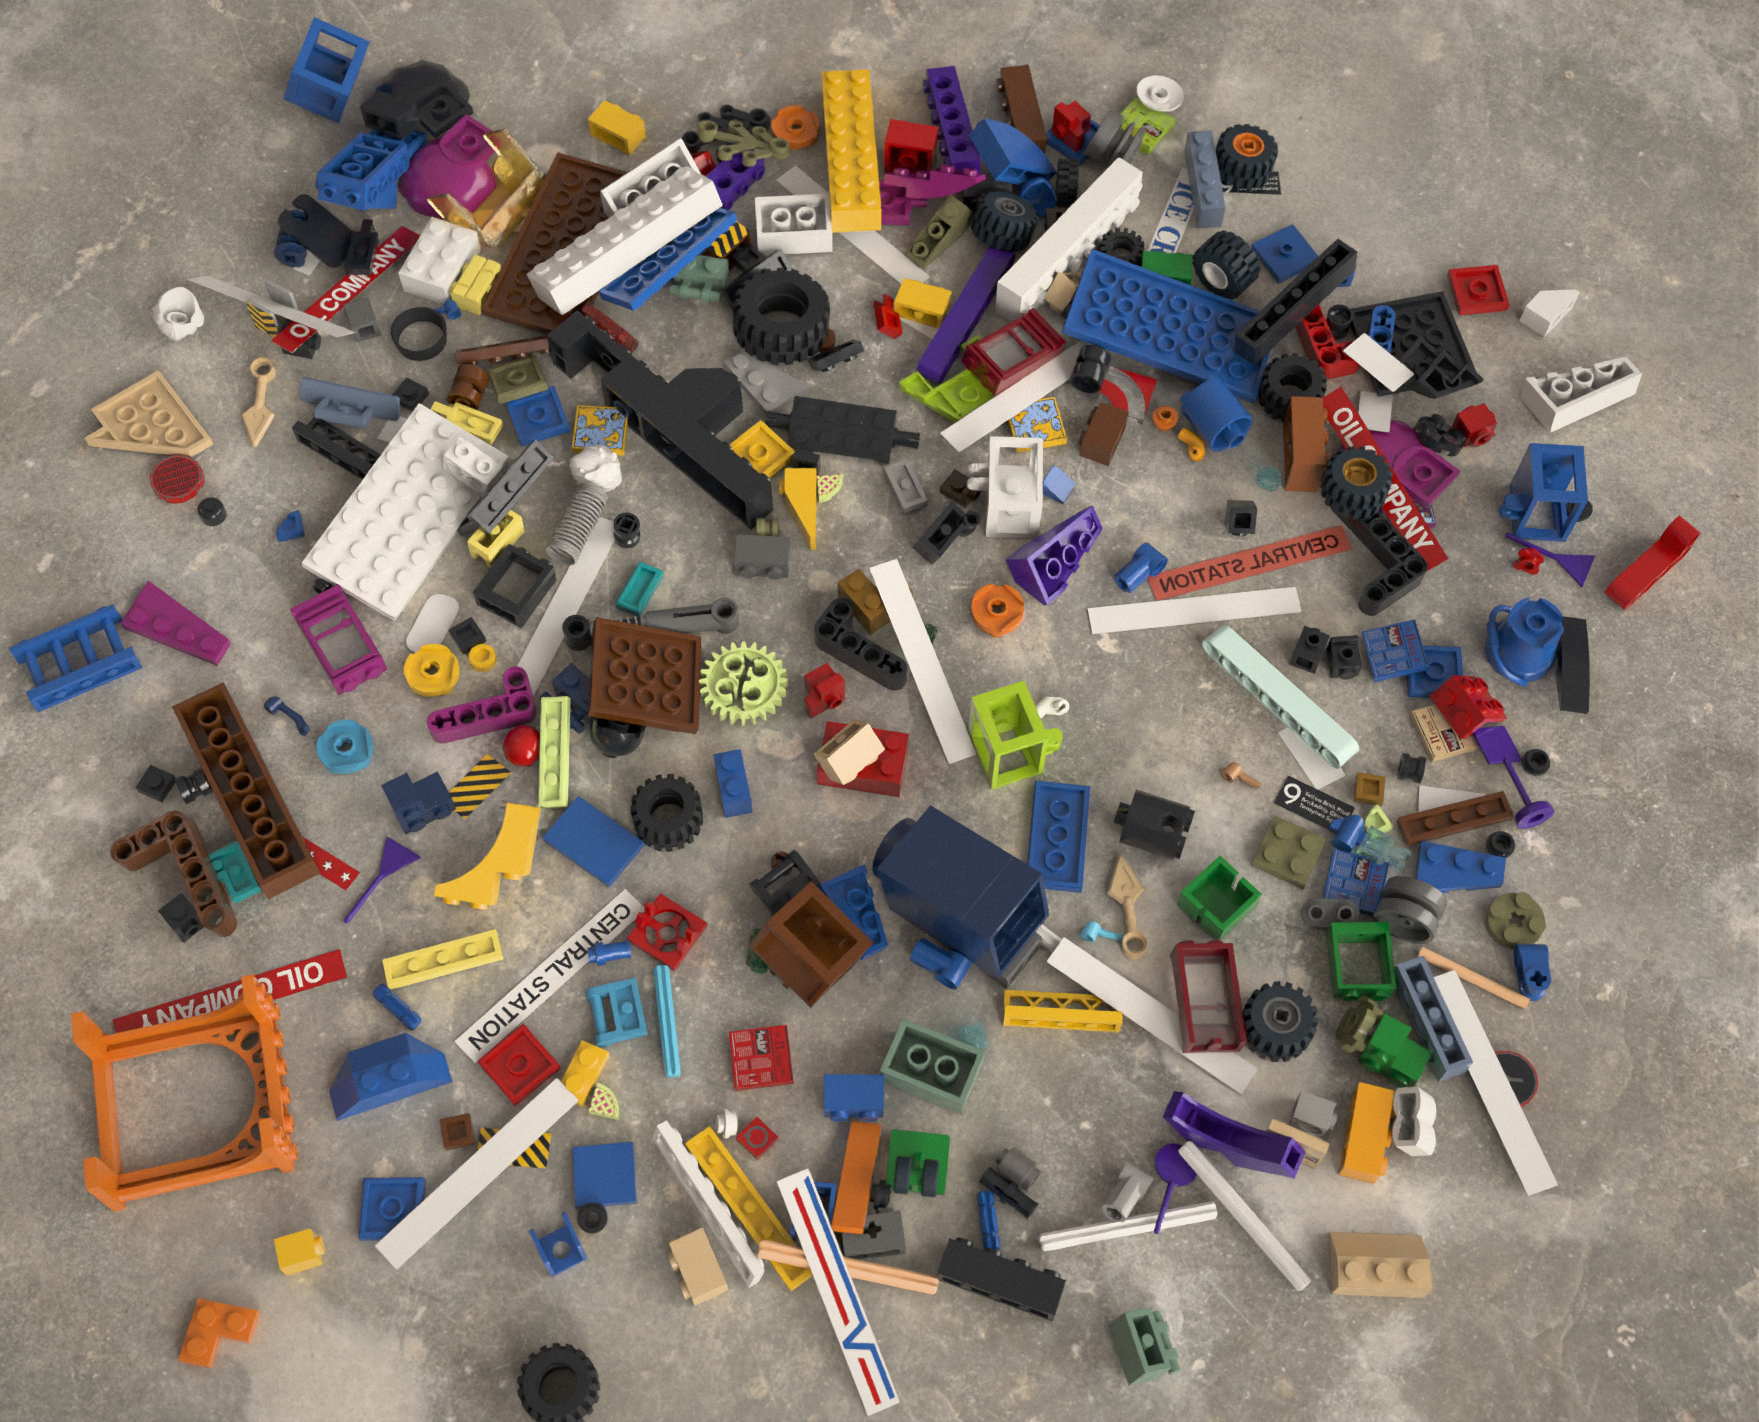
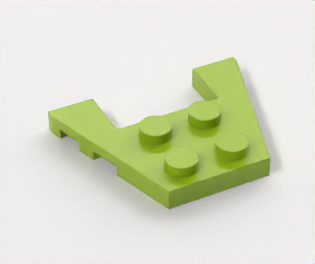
M977 335L962 344L960 352L964 355L967 345H972L981 340V336ZM968 369L934 389L918 371L899 382V389L953 423L958 422L996 397Z

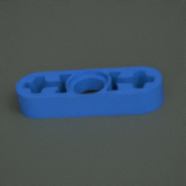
M1380 305L1373 310L1368 336L1372 340H1374L1373 336L1375 335L1384 336L1387 340L1386 342H1375L1390 353L1396 315L1391 307ZM1380 316L1385 317L1386 321L1384 323V326H1379L1381 321Z

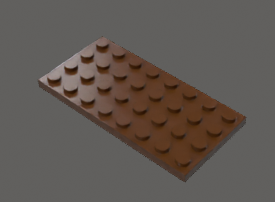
M557 152L482 308L483 315L546 334L553 331L576 311H579L585 317L589 316L599 294L598 291L564 315H561L538 298L527 273L532 271L536 265L544 263L553 257L558 250L572 244L579 236L590 232L598 223L609 219L603 210L600 191L628 172Z

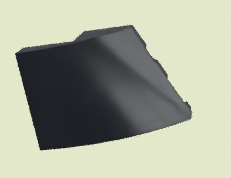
M1419 336L1398 359L1399 362L1414 373L1402 385L1432 399L1475 386L1484 380L1468 364L1462 367L1444 349L1439 353L1422 336Z

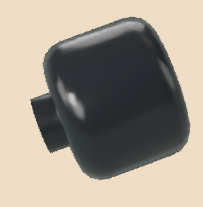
M209 497L203 499L197 507L199 517L207 526H217L227 516V511L218 498Z

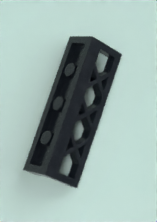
M315 416L307 425L298 420L292 427L298 442L361 480L364 479L381 456L378 452L326 421L315 418ZM317 426L322 427L323 429H325L326 436L320 434L314 429ZM342 439L345 441L346 448L335 443L334 440ZM362 451L366 454V460L360 458L354 453Z

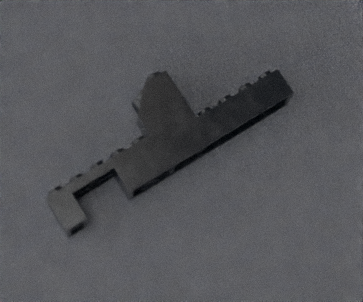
M579 311L573 313L547 335L553 365L570 379L592 361L605 370L608 374L601 379L605 406L616 407L624 417H628L627 427L750 530L757 525V518L764 519L773 511L772 483L769 477L764 473L757 472L746 458H740L734 453V450L727 442L722 443L715 437L743 412L741 381L735 374H729L723 368H687L667 384L662 376H656L651 372L644 361H638L634 358L627 347L617 344L607 331L600 330L589 316L585 317Z

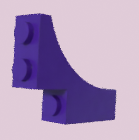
M1173 1092L1163 1115V1118L1187 1142L1192 1141L1199 1148L1221 1152L1236 1167L1295 1179L1306 1152L1292 1137L1266 1132L1232 1120L1200 1104L1184 1092Z

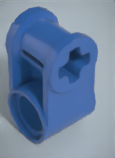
M1516 944L1513 958L1517 971L1519 992L1521 995L1529 998L1530 1001H1538L1543 997L1545 990L1551 984L1548 947L1546 944Z

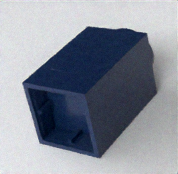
M931 805L917 821L912 818H905L894 825L882 840L873 860V874L881 880L888 907L891 911L953 951L962 954L970 962L999 979L1050 915L1042 873Z

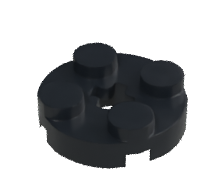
M1433 413L1431 417L1423 416L1414 426V431H1419L1418 439L1435 452L1449 451L1447 456L1454 457L1460 453L1465 445L1466 434L1446 424L1445 418L1439 414Z

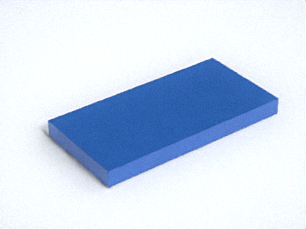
M1035 780L1027 865L1042 873L1045 889L1082 893L1090 786Z

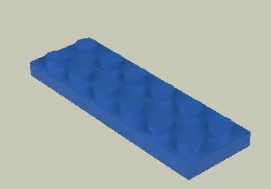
M718 208L601 288L598 292L602 300L632 311L640 308L648 298L657 293L681 269L694 261L696 256L705 248L711 246L714 240L722 233L728 231L730 226L737 221L735 213Z

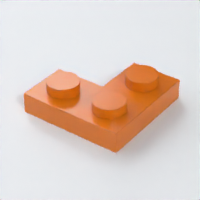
M198 1298L178 1361L211 1369L221 1338L251 1344L260 1312Z

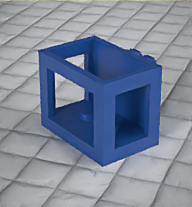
M314 17L291 72L283 99L339 123L370 42ZM320 31L357 47L353 58H348L317 44Z
M1529 444L1510 483V495L1508 494L1504 497L1503 504H1501L1498 511L1501 517L1512 519V533L1514 536L1525 540L1566 542L1588 502L1584 446ZM1574 476L1575 491H1567L1566 489ZM1537 501L1552 502L1554 529L1524 528ZM1566 503H1575L1567 518Z

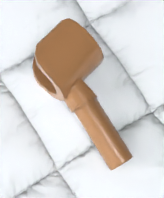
M1236 762L1230 763L1221 772L1222 777L1230 783L1239 778L1256 789H1259L1261 786L1260 782L1246 775L1242 767Z

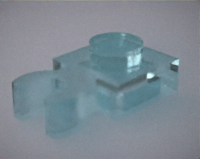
M1370 826L1356 851L1379 865H1382L1386 860L1391 868L1398 872H1401L1406 864L1400 862L1397 857L1407 861L1412 854L1406 848L1394 847L1393 844L1396 839L1373 826Z

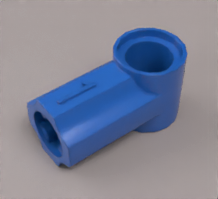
M1145 542L1135 551L1132 560L1114 575V580L1121 590L1125 593H1131L1150 575L1155 577L1160 574L1167 565L1168 558L1151 544Z
M923 937L913 948L909 959L911 962L934 974L941 984L953 990L957 989L972 965L962 954L955 951L947 952Z

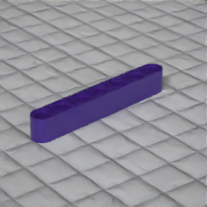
M993 246L988 248L922 355L916 369L922 377L938 384L943 382L960 354L961 345L968 341L997 293L998 281L1013 266L1015 253L1011 251L1006 252L1004 249L997 250Z

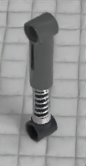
M720 598L713 604L646 611V614L640 615V618H636L634 615L631 619L626 617V619L622 620L619 617V620L615 621L685 634L714 630L722 634H728L735 631L739 626V614L734 600ZM576 614L564 620L562 629L566 644L570 649L581 651L589 647L592 643L594 621ZM723 614H729V615H730L729 617H726V618L720 617V616L723 615ZM575 631H582L580 634L577 635L572 634Z

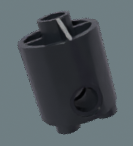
M1136 789L1131 805L1120 802L1114 819L1115 824L1124 826L1119 842L1174 860V857L1180 859L1187 838L1182 836V832H1189L1195 811L1191 810L1190 806ZM1169 826L1173 828L1174 831L1168 832L1164 830L1163 827Z

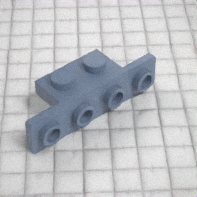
M302 377L300 379L301 400L318 404L314 409L315 418L322 419L329 423L349 425L352 428H365L373 417L398 421L400 418V398L398 396L309 377Z

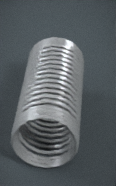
M590 483L578 484L572 499H570L562 518H560L545 548L547 554L555 561L565 565L576 564L582 549H584V545H586L592 530H594V526H596L609 500L607 494L601 488ZM583 492H588V493H590V494L595 495V496L598 497L602 502H600L599 500H597V499L594 498L593 496H590V495H588V494H584ZM552 547H554V548H555L558 552H560L561 554H563V555H565V556H568V557H571V558H574V559L566 558V557H564V556L559 555L557 552H555V551L552 549Z

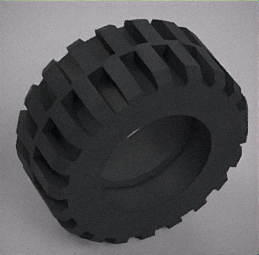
M777 268L775 271L766 269L762 271V274L757 272L752 275L750 281L745 280L740 285V289L736 291L733 302L734 336L737 338L738 344L742 348L745 347V352L751 356L756 355V359L759 361H770L773 365H778V363L792 365L794 361L800 363L807 360V356L812 357L818 352V346L823 347L826 336H828L830 317L828 295L822 290V286L816 280L812 281V277L805 273L801 275L798 270L791 269V271H786L784 268ZM781 310L796 314L800 318L792 322L780 323L771 321L762 315L771 311Z

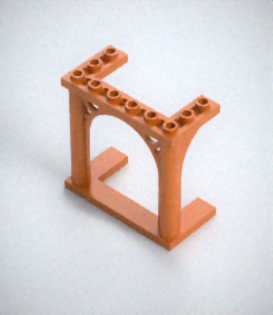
M253 974L241 977L242 994L235 1001L220 1009L198 1016L106 1035L84 1011L71 1013L73 1042L92 1060L101 1158L100 1160L94 1156L83 1159L86 1190L112 1211L126 1209L125 1202L273 1168H279L283 1173L295 1171L294 1161L298 1160V1150L296 1143L291 1141L290 1133L295 1131L292 1114H288L287 1103H291V1094L288 1085H284L283 1075L288 1074L285 1058H281L280 1048L284 1047L282 1031L277 1030L276 1020L281 1019L278 1003L273 1002L271 993H266L264 983H259ZM251 1033H258L259 1040L257 1044L250 1050H243L242 1042L245 1037ZM227 1036H236L235 1041H228ZM194 1044H215L234 1051L247 1063L254 1078L255 1103L247 1124L234 1140L218 1151L205 1156L123 1174L112 1062ZM261 1052L259 1058L262 1062L254 1063V1056ZM266 1082V1087L261 1089L260 1084ZM263 1108H269V1110H266L269 1118H261L260 1112ZM257 1125H259L261 1141L256 1140L252 1135V1130ZM247 1140L249 1144L255 1148L249 1149V1147L246 1146L245 1148L240 1149V1145L243 1141Z

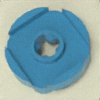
M347 719L333 722L326 727L327 731L323 733L322 737L320 735L317 739V755L330 773L350 774L366 768L371 763V756L374 752L372 736L366 727L364 728L356 721ZM343 742H348L352 746L346 752L338 751V748L343 747Z

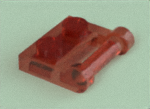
M589 302L585 304L582 311L595 322L600 330L607 331L616 343L619 342L624 345L631 353L636 350L638 341Z

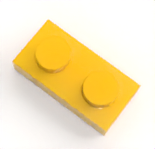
M583 1040L561 1080V1083L579 1100L576 1104L584 1107L609 1057L608 1051Z

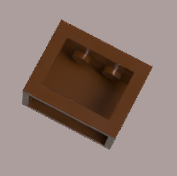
M811 881L766 922L749 947L771 968L770 973L773 976L777 974L784 981L782 985L786 989L790 987L811 1008L855 966L872 946L873 942Z

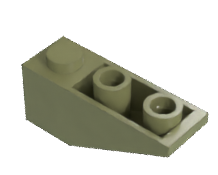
M949 195L906 251L905 255L925 269L963 235L971 224L974 214L967 206L952 195Z

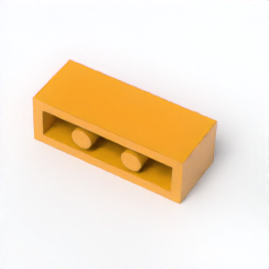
M1359 1082L1353 1090L1339 1175L1372 1184L1378 1180L1380 1175H1385L1388 1158H1384L1385 1147L1389 1148L1393 1131L1388 1129L1389 1121L1395 1117L1393 1107L1394 1090Z

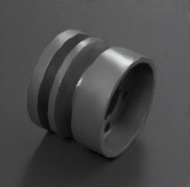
M1110 109L1084 154L1097 162L1104 154L1109 155L1106 163L1107 168L1118 157L1130 164L1142 145L1143 135L1146 130L1140 127L1135 136L1130 134L1136 123L1132 122L1125 130L1122 129L1121 125L1124 116Z

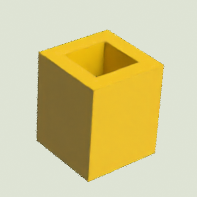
M311 1228L274 1239L279 1269L286 1275L323 1265L321 1255L325 1254L324 1242L322 1237H317Z

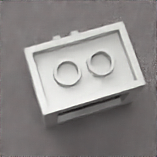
M990 436L988 463L968 465V474L978 476V478L972 477L967 481L969 489L986 491V537L1035 539L1039 536L1042 514L1043 438ZM1000 447L1031 448L1029 466L998 465Z

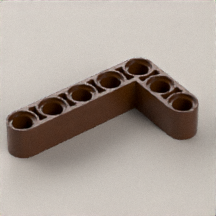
M177 810L170 811L120 838L112 845L110 851L112 859L130 871L140 870L172 852L202 925L219 937L230 936L235 931L237 918L222 883L217 876L198 827L194 821ZM200 870H202L201 874L198 877H195V875H197V873ZM212 893L210 899L206 901L207 896ZM222 917L221 922L216 925L217 920Z

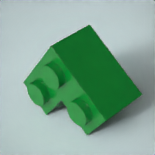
M1384 1014L1370 1036L1369 1044L1362 1052L1358 1061L1363 1063V1066L1368 1071L1385 1075L1390 1078L1394 1085L1400 1088L1414 1087L1432 1051L1407 1038L1412 1029L1411 1027Z

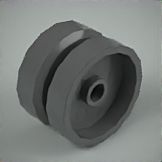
M1407 876L1389 878L1382 892L1383 899L1379 901L1374 912V922H1389L1390 935L1400 940L1415 944L1432 942L1439 927L1438 920L1442 918L1447 906L1446 897L1438 889L1419 879Z

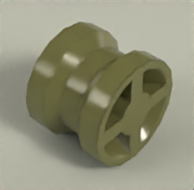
M757 518L756 535L779 536V518H772L771 520Z

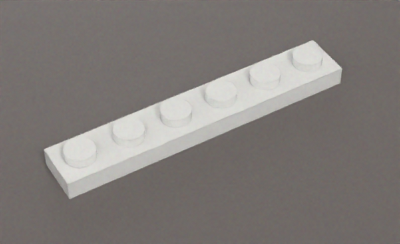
M668 1121L657 1125L652 1139L747 1286L755 1285L760 1281L765 1271L762 1259L758 1257L756 1252H752L747 1244L745 1233L740 1227H736L731 1220L728 1207L724 1202H720L714 1194L712 1182L707 1177H703L699 1171L695 1156L691 1152L688 1153L684 1148L678 1130L671 1128Z

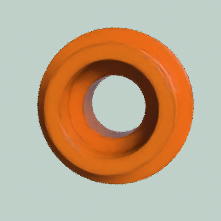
M1161 406L1153 412L1152 420L1159 430L1168 431L1176 426L1178 413L1172 407Z

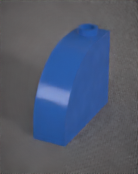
M984 118L969 134L995 180L1023 185L1029 179L1042 177L1050 181L1057 173L1043 151L1026 135L1008 124Z

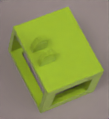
M1023 680L971 697L968 734L991 790L1043 774L1046 755L1057 750L1059 751L1063 732L1055 727L1045 730L1025 681ZM1013 730L1016 738L1002 742L999 734ZM985 738H986V740H987V742H988V744H989V747H990V749H991V753H990V754H989V752H988V750H987V747H986V745H985V742H984V740H983V739H985ZM1021 749L1027 766L998 775L1000 756Z

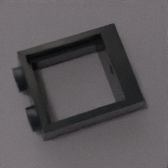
M508 544L473 591L476 604L522 628L556 582L554 566L544 558L538 559L532 556L523 547L517 548ZM513 562L539 574V577L519 604L492 591Z

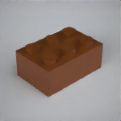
M1291 396L1283 422L1285 491L1316 492L1319 482H1322L1325 468L1330 459L1329 453L1325 452L1329 435L1328 430H1324V424L1327 422V408H1323V398Z

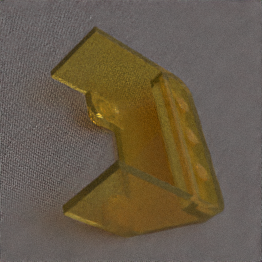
M506 128L487 132L483 136L499 154L492 164V171L500 184L473 215L467 208L461 207L450 193L431 196L427 200L446 222L477 231L479 243L489 248L501 246L523 221L546 177L544 172Z

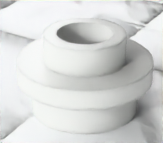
M723 1108L721 1114L716 1115L715 1119L716 1132L721 1133L723 1139H728L729 1136H734L737 1133L736 1112L729 1111L728 1108Z

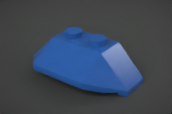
M404 1033L348 1052L329 1093L336 1119L339 1121L453 1081L444 1053Z

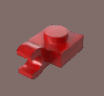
M884 293L883 303L877 300L873 302L876 326L881 333L896 339L903 334L900 315L893 309V298Z

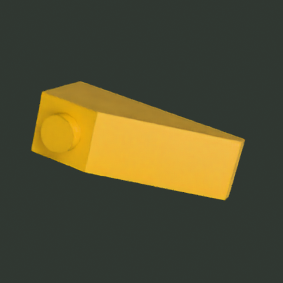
M785 468V478H780V494H785V505L810 550H816V468Z

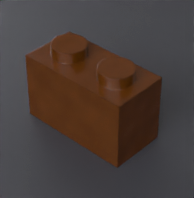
M1100 402L1097 410H1092L1087 421V425H1089L1088 430H1083L1079 437L1078 445H1081L1080 456L1109 466L1126 429L1129 412Z

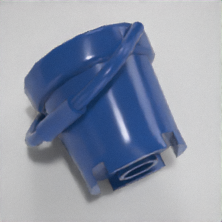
M1524 598L1517 602L1513 608L1502 604L1498 605L1490 612L1489 622L1486 624L1485 652L1488 662L1497 673L1523 687H1526L1528 682L1537 681L1544 677L1551 670L1556 660L1557 645L1564 631L1562 613L1554 604L1542 598H1539L1538 601H1529L1530 598ZM1498 612L1509 613L1504 620L1496 622Z

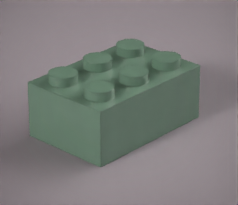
M903 1018L880 1069V1074H884L885 1084L962 1115L984 1063L985 1051Z

